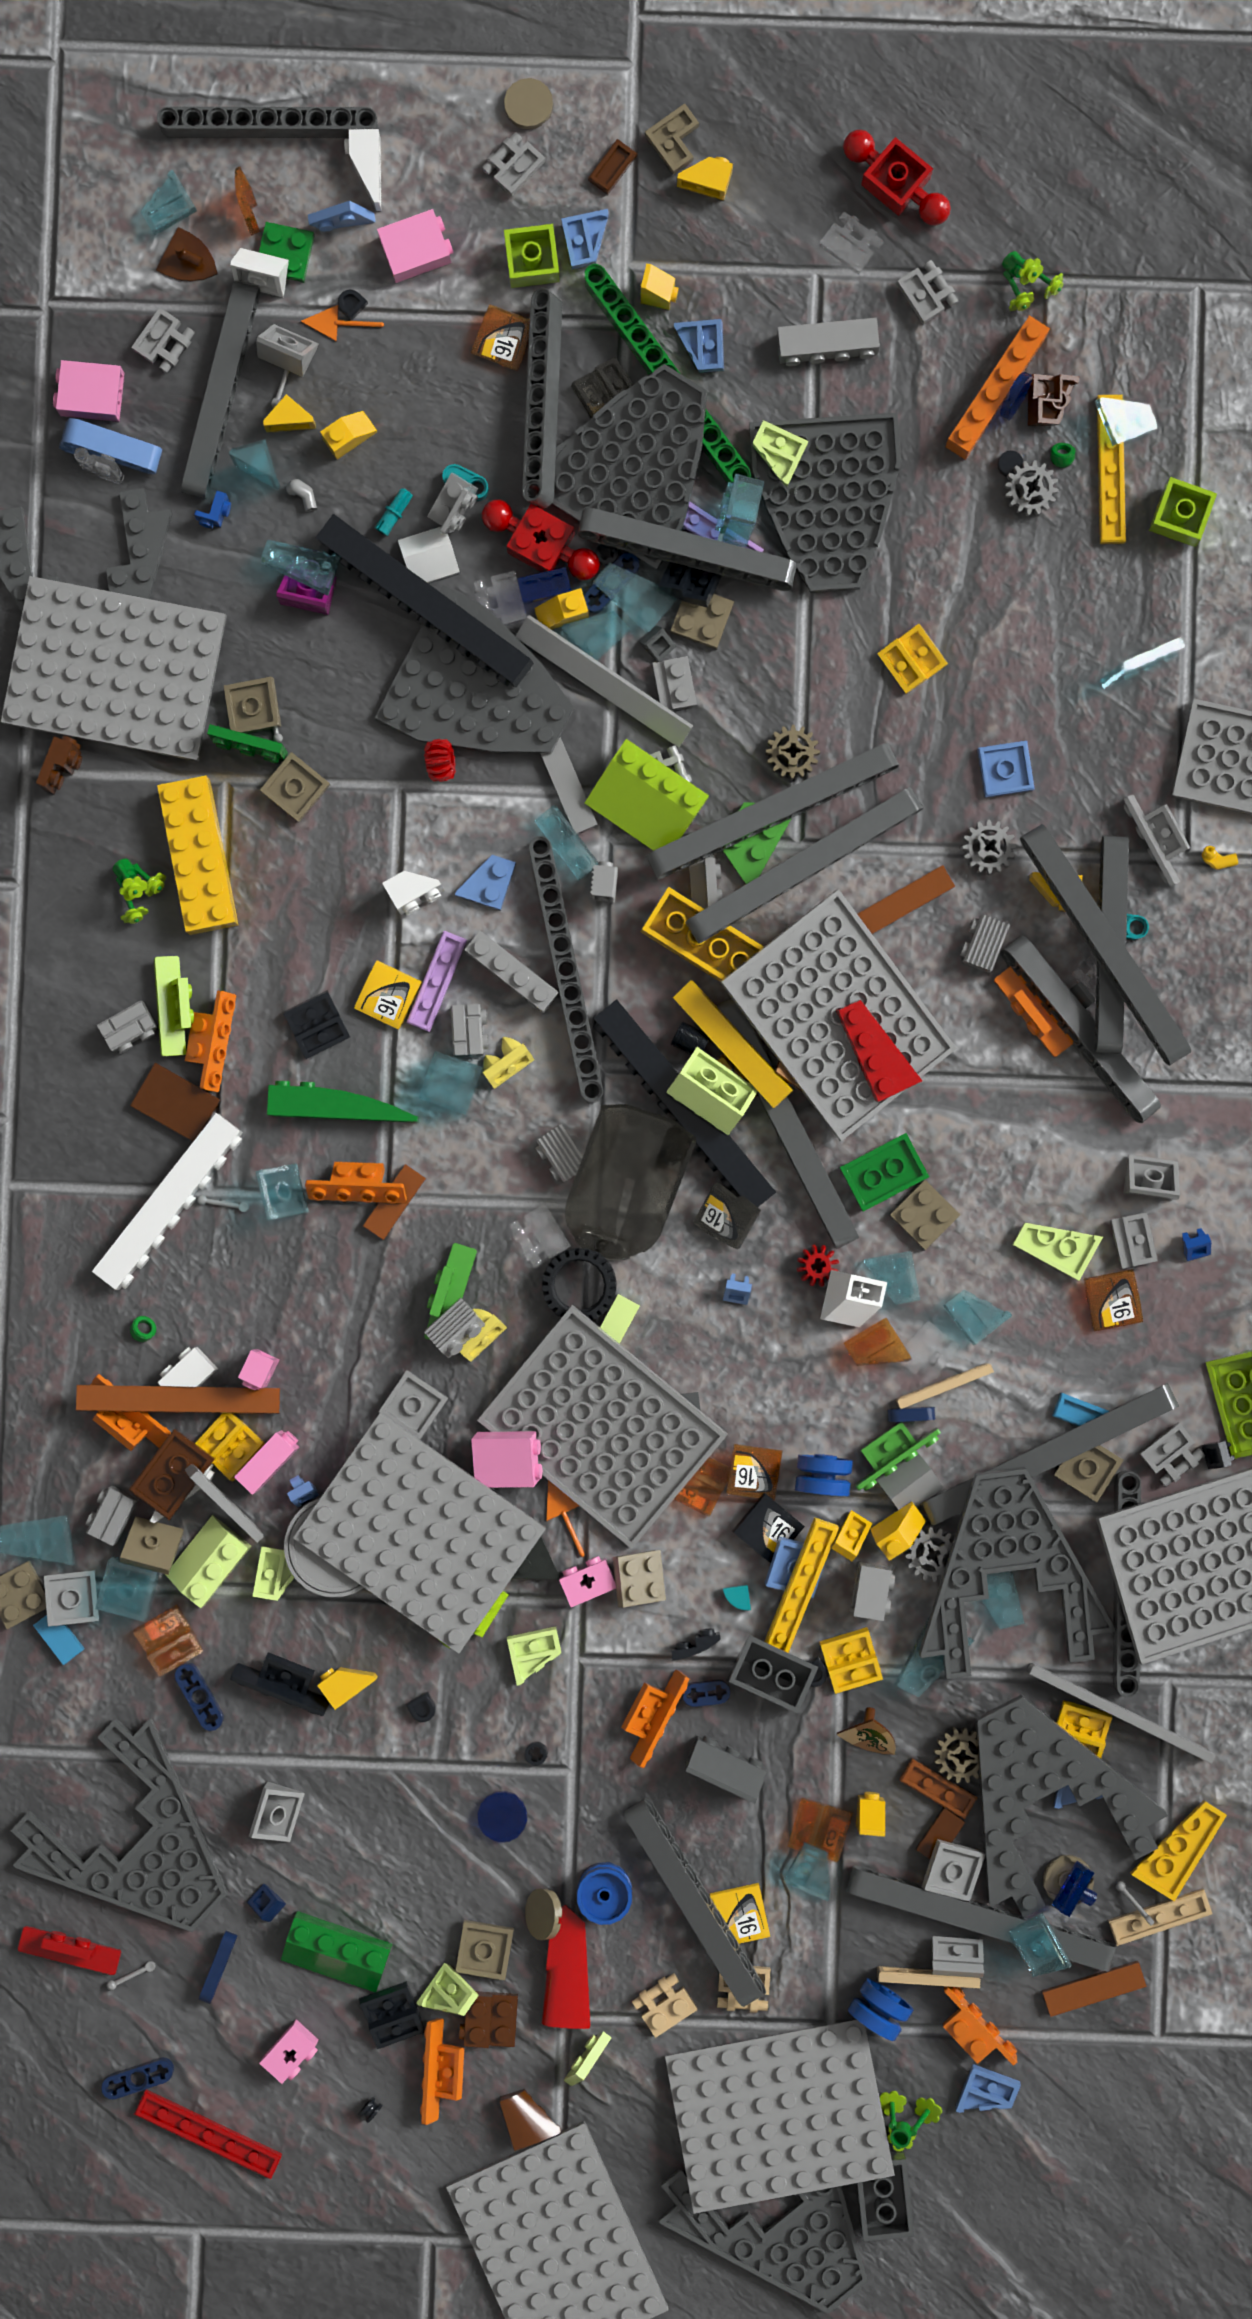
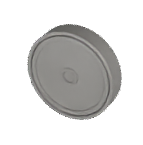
M320 1498L315 1499L299 1510L288 1526L284 1540V1554L288 1568L294 1578L304 1588L315 1594L325 1597H343L354 1594L364 1587L293 1538L320 1500Z

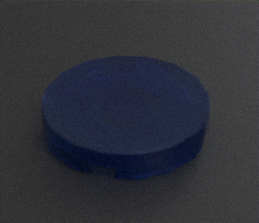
M1023 372L1016 378L1010 388L1008 399L1003 402L1000 411L1001 417L1010 421L1016 414L1030 388L1033 379L1031 374Z
M496 1791L488 1795L481 1803L477 1814L478 1825L482 1833L496 1842H510L519 1837L525 1829L528 1820L527 1808L523 1800L515 1793L509 1791Z

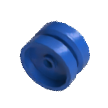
M799 1454L797 1468L801 1471L811 1472L812 1475L797 1476L795 1491L821 1495L849 1496L851 1483L845 1479L835 1477L836 1475L846 1476L851 1474L853 1460L837 1458V1456L826 1454Z
M601 1862L588 1867L581 1875L577 1885V1904L581 1913L589 1921L599 1925H611L620 1921L628 1913L632 1903V1883L628 1874L620 1866L610 1862ZM602 1891H607L609 1893V1896H606L605 1894L600 1895V1893Z
M866 1978L860 1988V1992L865 1999L854 1998L848 2007V2012L876 2034L890 2041H895L902 2030L896 2020L900 2022L908 2021L914 2010L909 2003L895 1992L872 1979Z

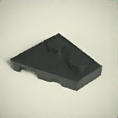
M542 1536L512 1578L559 1580L560 1575Z

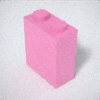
M433 209L377 229L396 283L451 263L450 254H453V249L449 239L444 240L442 231H445L441 216L436 217Z
M61 360V366L56 370V383H59L58 393L55 392L53 396V406L60 416L119 422L124 383V371L121 366Z
M281 1430L276 1432L234 1478L252 1495L255 1494L300 1448L296 1444L298 1439L289 1431L283 1432Z
M536 1431L477 1432L471 1439L474 1478L487 1487H535L542 1478V1464H538L541 1444L540 1440L536 1439Z

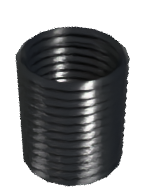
M683 1021L671 1045L692 1055L697 1047L704 1051L710 1038L706 1033L695 1029V1027L693 1028V1026Z

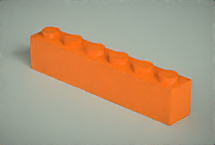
M1029 315L948 438L946 448L965 460L968 458L1045 341L1050 330L1049 327Z

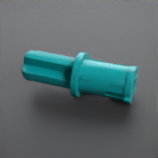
M404 488L400 489L390 506L386 505V511L374 528L388 537L398 519H402L403 516L401 514L413 495Z

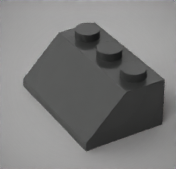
M749 1635L735 1660L727 1681L798 1714L818 1667Z
M704 1735L701 1738L697 1736L685 1761L686 1772L755 1804L767 1773L766 1768L763 1767L764 1763L751 1756L749 1760L740 1756L741 1752L731 1746H727L726 1749L717 1745L718 1741L712 1737Z

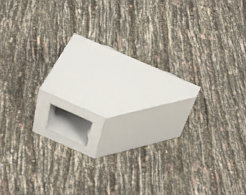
M188 1347L178 1356L181 1360L174 1367L169 1365L160 1373L162 1379L158 1383L160 1386L198 1387L218 1368L198 1347L192 1350Z

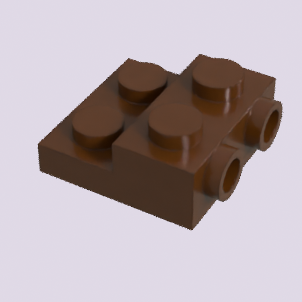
M62 735L61 739L53 737L36 784L44 791L55 795L56 790H60L63 785V772L73 775L74 771L80 768L83 757L80 756L82 753L80 751L81 745L76 743V740Z
M475 1991L478 1997L466 2012L465 2024H460L459 2039L464 2040V2047H515L518 1994Z

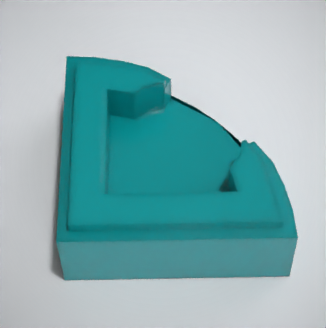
M748 1585L723 1588L724 1595L730 1604L741 1610H751Z

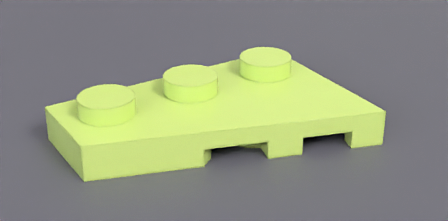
M1024 1223L1012 1245L1080 1281L1103 1237Z

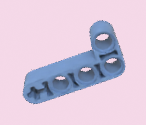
M69 418L65 423L59 445L61 450L71 454L80 455L84 452L148 474H156L162 454V449L156 445L75 418Z

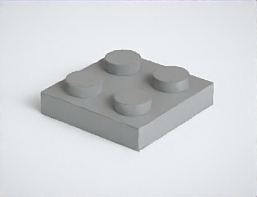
M406 1370L379 1410V1413L381 1412L421 1440L448 1400V1397Z
M95 1570L44 1576L48 1627L99 1621Z
M937 1839L921 1887L926 1891L970 1902L986 1854L981 1850Z

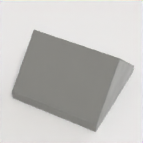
M275 324L261 333L256 340L258 358L301 377L304 376L319 343Z
M1129 1155L1123 1193L1168 1200L1179 1199L1178 1161Z
M919 1453L908 1462L903 1459L896 1464L898 1469L885 1477L882 1474L875 1479L898 1510L910 1502H913L918 1508L922 1502L927 1501L944 1488Z
M267 1782L262 1790L249 1837L290 1842L305 1793Z

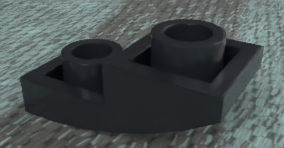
M714 1628L699 1630L700 1634L695 1635L696 1645H691L690 1641L675 1643L676 1647L671 1648L672 1661L688 1658L709 1649L721 1640L720 1632H715Z

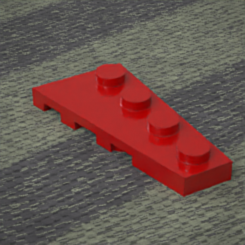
M861 1000L836 1010L876 1102H880L923 1081Z

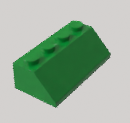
M297 1911L285 1943L281 1961L372 1992H377L392 1943Z

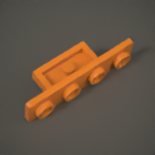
M1009 967L994 979L996 985L1011 1002L1010 1005L1014 1012L1022 1016L1028 1030L1040 1039L1053 1057H1057L1073 1044L1071 1037L1065 1034L1058 1026V1021L1053 1014L1049 1015L1041 1005L1043 1002L1037 995L1034 996L1025 985L1027 982L1021 975L1018 976Z
M218 990L213 1015L194 1012V1022L191 1024L185 1061L204 1064L200 1089L219 1092L235 1009V994Z
M334 1162L330 1181L306 1180L305 1183L310 1200L383 1202L391 1204L406 1203L407 1200L404 1184L382 1183L385 1171L383 1163Z
M100 1374L90 1384L113 1386L109 1380ZM97 1412L92 1419L130 1451L145 1437L160 1448L171 1434L166 1427L152 1418L148 1412Z
M679 1670L674 1671L664 1691L644 1682L621 1726L625 1731L640 1737L630 1759L641 1768H644L651 1759L658 1740L664 1734L666 1724L675 1713L676 1705L681 1695L687 1689L689 1678Z
M944 1986V1992L959 2009L943 2023V2028L977 2064L997 2048L1014 2066L1017 2063V2050L1009 2040L1004 2041L999 2036L998 2028L991 2021L987 2023L981 2017L983 2014L974 2003L969 2004L964 1998L965 1994L960 1987Z
M443 2018L428 2021L424 2031L426 2045L423 2055V2101L420 2107L421 2123L424 2125L438 2120L440 2098L455 2101L462 2099L464 2047L443 2044Z

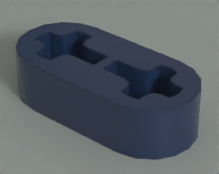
M935 1407L887 1409L888 1422L936 1419Z
M723 1680L692 1682L688 1684L683 1694V1699L687 1705L692 1707L722 1704L729 1699L730 1688ZM717 1685H721L722 1689H726V1693L722 1694V1698H717L716 1694L708 1695V1691L716 1690ZM691 1688H696L697 1692H705V1695L697 1696V1701H692L691 1697H687V1694L691 1693Z

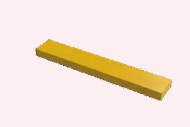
M1098 395L1097 441L1100 544H1125L1123 395Z
M690 980L673 997L773 1108L778 1106L793 1091L693 980Z
M814 1517L764 1642L789 1653L838 1532V1525Z

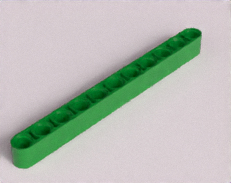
M599 264L589 265L584 272L587 291L647 374H652L654 370L664 364L681 374L605 268ZM593 275H598L602 280L593 283L589 278ZM607 295H613L616 297V300L608 303L603 298ZM620 315H628L631 319L623 323L618 320V317ZM640 334L645 337V340L637 343L632 340V337ZM650 354H655L659 357V360L657 362H649L646 358ZM706 409L702 450L733 491L742 492L750 484L751 471ZM711 433L717 437V440L714 442H707L704 439L706 434ZM726 453L732 459L729 462H722L718 457ZM741 473L746 477V480L736 482L733 476Z

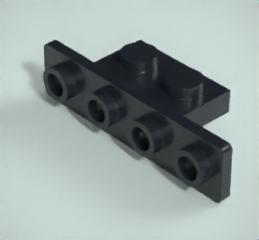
M269 1652L265 1657L261 1671L238 1663L230 1678L231 1681L241 1686L249 1687L266 1696H272L289 1705L305 1709L312 1714L324 1716L330 1704L326 1697L308 1690L315 1670Z

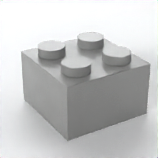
M857 1562L850 1612L853 1616L884 1621L885 1615L889 1616L891 1600L887 1597L888 1591L894 1588L895 1575L891 1573L892 1570L888 1566Z

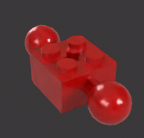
M854 130L846 136L843 143L846 157L852 162H867L870 165L863 174L861 185L895 214L900 216L911 201L919 206L920 217L926 224L937 226L948 219L951 210L949 200L943 194H928L923 190V187L931 179L933 168L895 137L880 154L875 150L874 139L867 131Z
M492 500L484 506L482 521L489 530L501 532L507 529L514 533L506 546L509 555L549 577L552 576L560 560L568 563L570 573L579 580H589L598 573L600 561L594 551L588 548L573 550L568 547L575 535L574 527L533 504H530L522 520L513 516L512 508L503 500ZM544 537L546 542L541 541L537 544L536 538Z

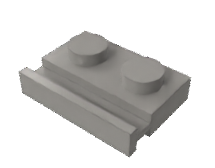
M688 656L652 663L659 702L672 711L697 706Z
M1147 1212L1110 1220L1121 1269L1158 1261Z
M932 1937V1975L983 1978V1939Z

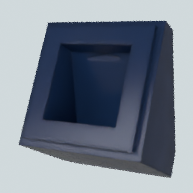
M264 1883L247 1901L259 1918L267 1922H271L286 1905L283 1899Z

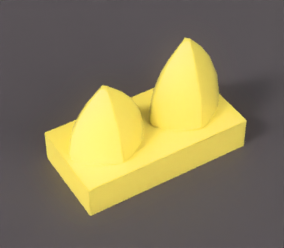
M503 1037L502 1052L504 1057L500 1059L493 1055H485L483 1074L494 1089L535 1060L524 1044L512 1038Z
M482 1309L473 1310L485 1323V1326L481 1328V1332L476 1337L470 1338L466 1344H463V1348L460 1351L470 1362L507 1329L503 1322L494 1314L492 1315Z

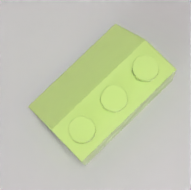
M697 1047L666 1093L694 1111L695 1114L710 1122L717 1129L729 1135L743 1117L758 1091L753 1085Z
M212 1515L172 1565L169 1575H165L183 1595L202 1608L248 1552L251 1545Z

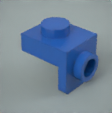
M216 490L209 514L195 510L194 516L199 521V525L213 529V526L221 528L224 516L228 517L231 509V502H229L227 494Z

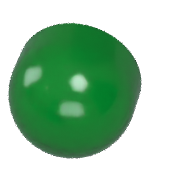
M1057 443L1051 448V462L1058 468L1069 467L1075 459L1076 450L1068 443ZM1060 449H1064V450H1066L1068 453H1067V454H1061V453H1058L1057 451L1060 450Z
M146 1316L137 1317L130 1326V1334L138 1342H147L156 1333L154 1321ZM138 1324H148L150 1332L148 1334L140 1332Z

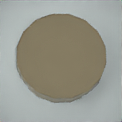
M532 78L520 79L513 83L506 92L504 98L505 113L517 127L526 130L536 129L551 117L553 110L552 94L548 87L539 80Z
M1060 1855L1052 1859L1046 1866L1043 1874V1886L1047 1895L1055 1903L1071 1906L1084 1902L1091 1895L1094 1879L1089 1865L1081 1858L1074 1855Z
M539 1888L531 1892L527 1899L525 1919L527 1928L535 1939L550 1940L560 1930L561 1924H558L559 1917H562L561 1903L554 1891L547 1888Z

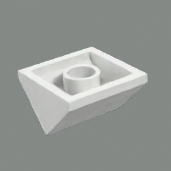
M240 248L230 264L234 282L238 281L260 287V292L279 297L284 296L289 260Z
M442 526L398 540L406 567L427 583L460 573L448 533L443 534L440 532Z

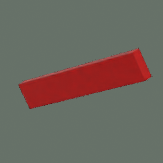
M147 2089L134 2115L269 2179L272 2178L283 2155Z

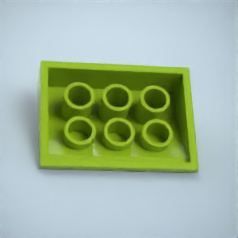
M626 739L584 804L654 851L682 838L708 800L709 795Z
M1252 1350L1205 1362L1227 1442L1231 1443L1229 1447L1231 1456L1234 1455L1235 1459L1252 1455Z

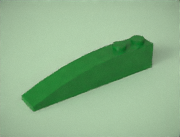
M275 1081V1085H268V1116L419 1123V1117L393 1105L347 1091L315 1087L314 1082H300V1086H290V1081Z

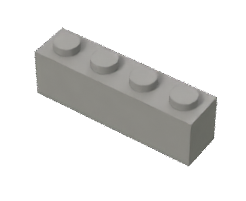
M877 318L778 327L777 330L780 364L786 363V366H796L804 361L819 364L823 363L825 359L846 361L850 357L859 356L860 359H869L877 355L880 348Z
M479 931L465 948L466 954L543 1014L559 996L557 990L482 931Z

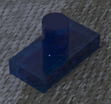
M566 567L517 578L523 605L550 599L571 591Z
M1076 1861L1052 1905L1068 1917L1071 1916L1078 1901L1092 1906L1097 1899V1893L1087 1888L1094 1872L1085 1864Z

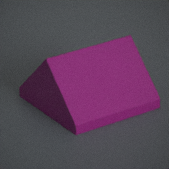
M288 567L276 597L281 605L329 615L337 577Z

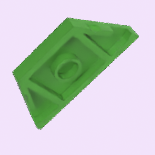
M744 802L740 810L755 803ZM791 819L722 851L745 884L761 875Z

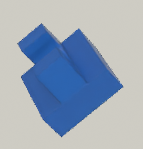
M1202 1228L1197 1229V1237L1192 1239L1187 1232L1182 1233L1184 1255L1187 1261L1211 1255L1212 1242L1209 1235L1205 1234Z

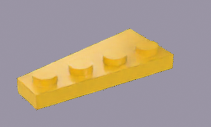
M1203 1800L1157 1845L1158 1849L1150 1852L1130 1874L1175 1901L1227 1815Z

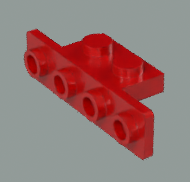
M29 1926L23 1928L18 1946L19 1952L109 1975L116 1974L121 1956L120 1949L92 1943L87 1938H73L66 1936L63 1932H49Z

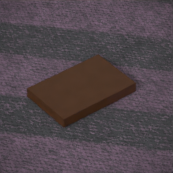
M154 1063L130 1106L194 1142L208 1124L221 1099L200 1089L198 1086L161 1065Z
M174 1429L130 1487L129 1491L170 1520L196 1486V1483L188 1476L185 1469L190 1464H194L204 1474L215 1458L177 1429Z

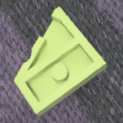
M556 1627L507 1637L517 1685L524 1683L526 1678L535 1671L537 1673L548 1661L555 1659L561 1654Z
M444 1963L417 2001V2004L425 2008L464 2016L478 1997V1994L455 1972L451 1965Z
M604 2031L596 2036L593 2034L585 2045L587 2049L574 2061L564 2081L570 2086L583 2081L611 2037Z

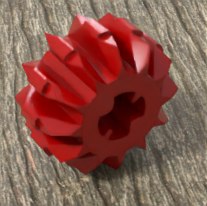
M434 739L427 742L424 748V757L429 778L439 782L453 779L456 773V763L452 744L447 739Z
M812 1245V1255L808 1250L804 1249L802 1252L807 1259L797 1258V1262L805 1264V1267H798L797 1272L806 1271V1274L801 1277L802 1281L807 1280L811 1276L810 1286H814L816 1278H818L820 1287H823V1277L829 1281L830 1275L828 1273L831 1270L838 1271L831 1268V1265L838 1264L839 1260H829L835 1253L833 1250L824 1255L825 1245L821 1246L819 1253H817L816 1245ZM816 1258L820 1259L819 1262L823 1261L824 1263L820 1273H816V1269L812 1270L811 1268Z

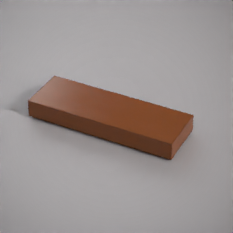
M405 1164L393 1183L404 1184L407 1196L406 1203L391 1204L379 1202L363 1226L384 1240L426 1178Z
M911 1758L899 1779L904 1784L963 1819H966L978 1798Z

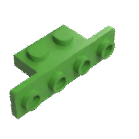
M457 1243L452 1245L447 1265L444 1266L443 1271L438 1270L434 1284L438 1285L436 1294L431 1293L427 1308L431 1309L427 1328L460 1297L463 1298L476 1257V1249ZM425 1334V1339L430 1340L429 1337Z
M903 1422L897 1423L861 1449L866 1459L874 1468V1471L857 1482L855 1487L858 1491L862 1488L864 1491H867L877 1483L876 1478L882 1474L886 1477L898 1469L896 1464L904 1459L908 1462L917 1456V1449L923 1445L927 1448L939 1440L937 1435L941 1432L936 1427L915 1441Z

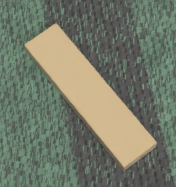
M984 1363L896 1398L895 1401L898 1408L903 1409L991 1374L994 1371L991 1364Z
M1202 1888L1178 1896L1175 1901L1169 1899L1143 1908L1155 1922L1152 1926L1147 1923L1138 1910L1109 1919L1108 1923L1115 1944L1119 1946L1212 1915V1911L1205 1890Z
M877 1967V1979L879 1982L980 1989L981 1979L976 1977L932 1975V1970Z

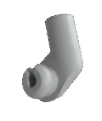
M299 479L291 480L286 485V491L289 495H298L302 498L305 512L317 510L314 493L310 486Z

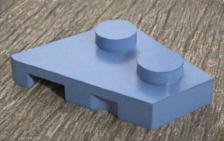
M608 209L561 219L572 269L596 264L609 216Z

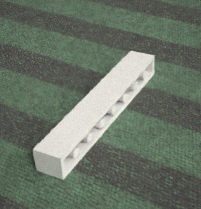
M216 1113L92 1272L115 1290H120L122 1287L126 1289L134 1279L132 1276L133 1272L137 1267L141 1269L150 1257L147 1254L152 1248L157 1249L165 1239L162 1235L168 1228L172 1230L179 1222L180 1217L178 1215L183 1208L187 1210L196 1200L194 1194L199 1188L203 1190L211 1181L209 1175L214 1169L219 1170L227 1160L224 1157L230 1149L234 1151L242 1141L240 1136L243 1132Z

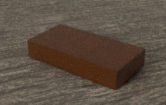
M617 139L588 177V181L609 195L637 157V152Z
M943 1807L917 1845L916 1850L931 1859L937 1839L952 1843L966 1822Z

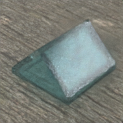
M265 439L230 450L229 455L236 468L279 490L280 482L272 454Z
M297 1163L255 1171L268 1221L309 1212Z
M1043 1913L1038 1914L1008 1932L1032 1977L1067 1969L1072 1966Z

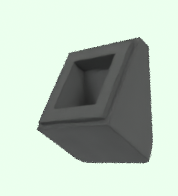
M658 625L654 626L639 640L640 644L656 662H660L677 647L664 629Z
M1082 982L1069 989L1085 1009L1096 1000Z

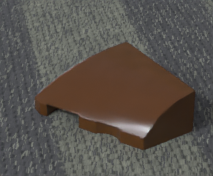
M1063 374L1056 376L1029 375L1028 426L1059 425L1064 416V408L1069 405L1071 400V391L1074 385L1079 383L1080 376Z
M525 2089L500 2096V2105L514 2151L561 2133L560 2126L556 2125L547 2116L546 2111L533 2101L532 2096Z

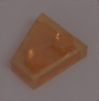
M887 1318L882 1319L843 1343L857 1366L908 1362L912 1360Z

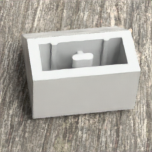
M403 871L382 883L400 915L406 913L407 916L420 909L418 905L425 901L432 903L441 897L440 893L444 891L439 880Z
M831 1270L820 1319L861 1327L882 1307L887 1282Z

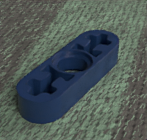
M622 554L585 593L584 599L589 613L597 614L603 611L638 573L639 560L634 554ZM632 560V567L634 569H626L623 572L625 579L622 580L621 576L614 570L617 569L620 572L624 567L623 561L630 562ZM608 577H614L618 580L619 584L616 589L609 590L604 586V581ZM600 587L604 593L599 598L600 605L594 604L592 607L589 606V598H596L600 594V590L597 588Z
M192 1663L180 1665L175 1672V1680L199 1723L208 1731L218 1729L224 1721V1715L200 1671ZM184 1668L186 1671L192 1670L191 1680L193 1684L197 1680L200 1685L194 1686L190 1691L186 1688L191 1685L189 1680L181 1678ZM195 1690L205 1692L206 1701L204 1703L198 1704L193 1700L192 1695ZM209 1702L212 1704V1706L208 1708L210 1714H216L218 1716V1718L215 1720L216 1725H214L212 1722H206V1719L208 1718L206 1710H204L202 1713H200L199 1709H202L205 1706H207Z
M225 1931L198 2000L211 2004L238 1935Z
M161 2057L112 2073L103 2081L102 2093L106 2098L114 2100L166 2083L174 2073V2065L170 2059ZM159 2065L168 2069L165 2076L157 2073L152 2076L153 2081H150V2073L155 2072ZM141 2072L145 2077V2082L141 2085L134 2084L131 2080L132 2073ZM123 2076H126V2084L119 2086L117 2092H114L113 2089H108L111 2081L114 2084L123 2082Z

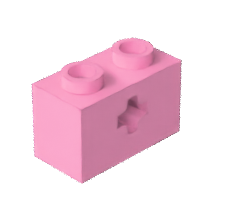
M258 1349L251 1350L238 1378L244 1380L242 1385L253 1390L267 1387L280 1359Z
M597 1556L585 1562L587 1566L577 1570V1567L573 1566L562 1571L564 1576H561L559 1581L570 1607L616 1589L615 1578L606 1558L600 1560V1557ZM584 1574H587L588 1577H594L591 1586H588L586 1583L581 1584Z
M296 2019L262 2057L259 2064L281 2084L287 2078L291 2081L301 2069L298 2067L304 2059L308 2062L318 2049L315 2046L319 2039ZM292 2049L296 2051L295 2055L290 2057L286 2055L287 2051L290 2052Z

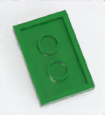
M209 724L207 735L216 744L217 748L230 751L232 747L240 750V754L254 757L255 754L263 756L265 761L278 764L279 760L284 761L287 758L288 752L282 743Z
M907 1133L840 1167L862 1212L929 1178Z

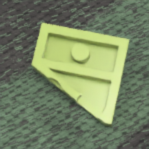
M763 420L752 445L783 485L788 487L808 445V441Z
M261 1546L252 1596L278 1601L287 1586L294 1579V1576L288 1568L283 1549Z

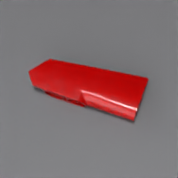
M565 1904L561 1907L562 1917H559L558 1924H561L560 1930L554 1938L549 1940L542 2024L556 2028L589 2029L590 2006L585 1922Z

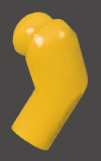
M1206 846L1201 854L1203 861L1216 870L1238 865L1236 853L1221 856L1213 846Z

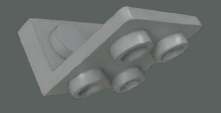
M451 473L427 517L442 526L440 532L443 534L455 532V530L459 531L466 520L463 515L467 508L471 509L478 498L476 495L478 488L458 475Z

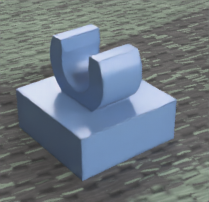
M732 1274L730 1280L727 1279L723 1301L747 1305L752 1284H749V1277L745 1276L744 1282L735 1281V1274Z
M299 1475L290 1479L294 1489L287 1494L295 1506L300 1507L319 1496L316 1487L310 1481L305 1483Z

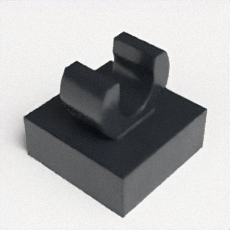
M1219 1441L1202 1445L1208 1469L1225 1468L1232 1465L1231 1461L1235 1457L1234 1455L1229 1456L1227 1447L1231 1446L1230 1442Z

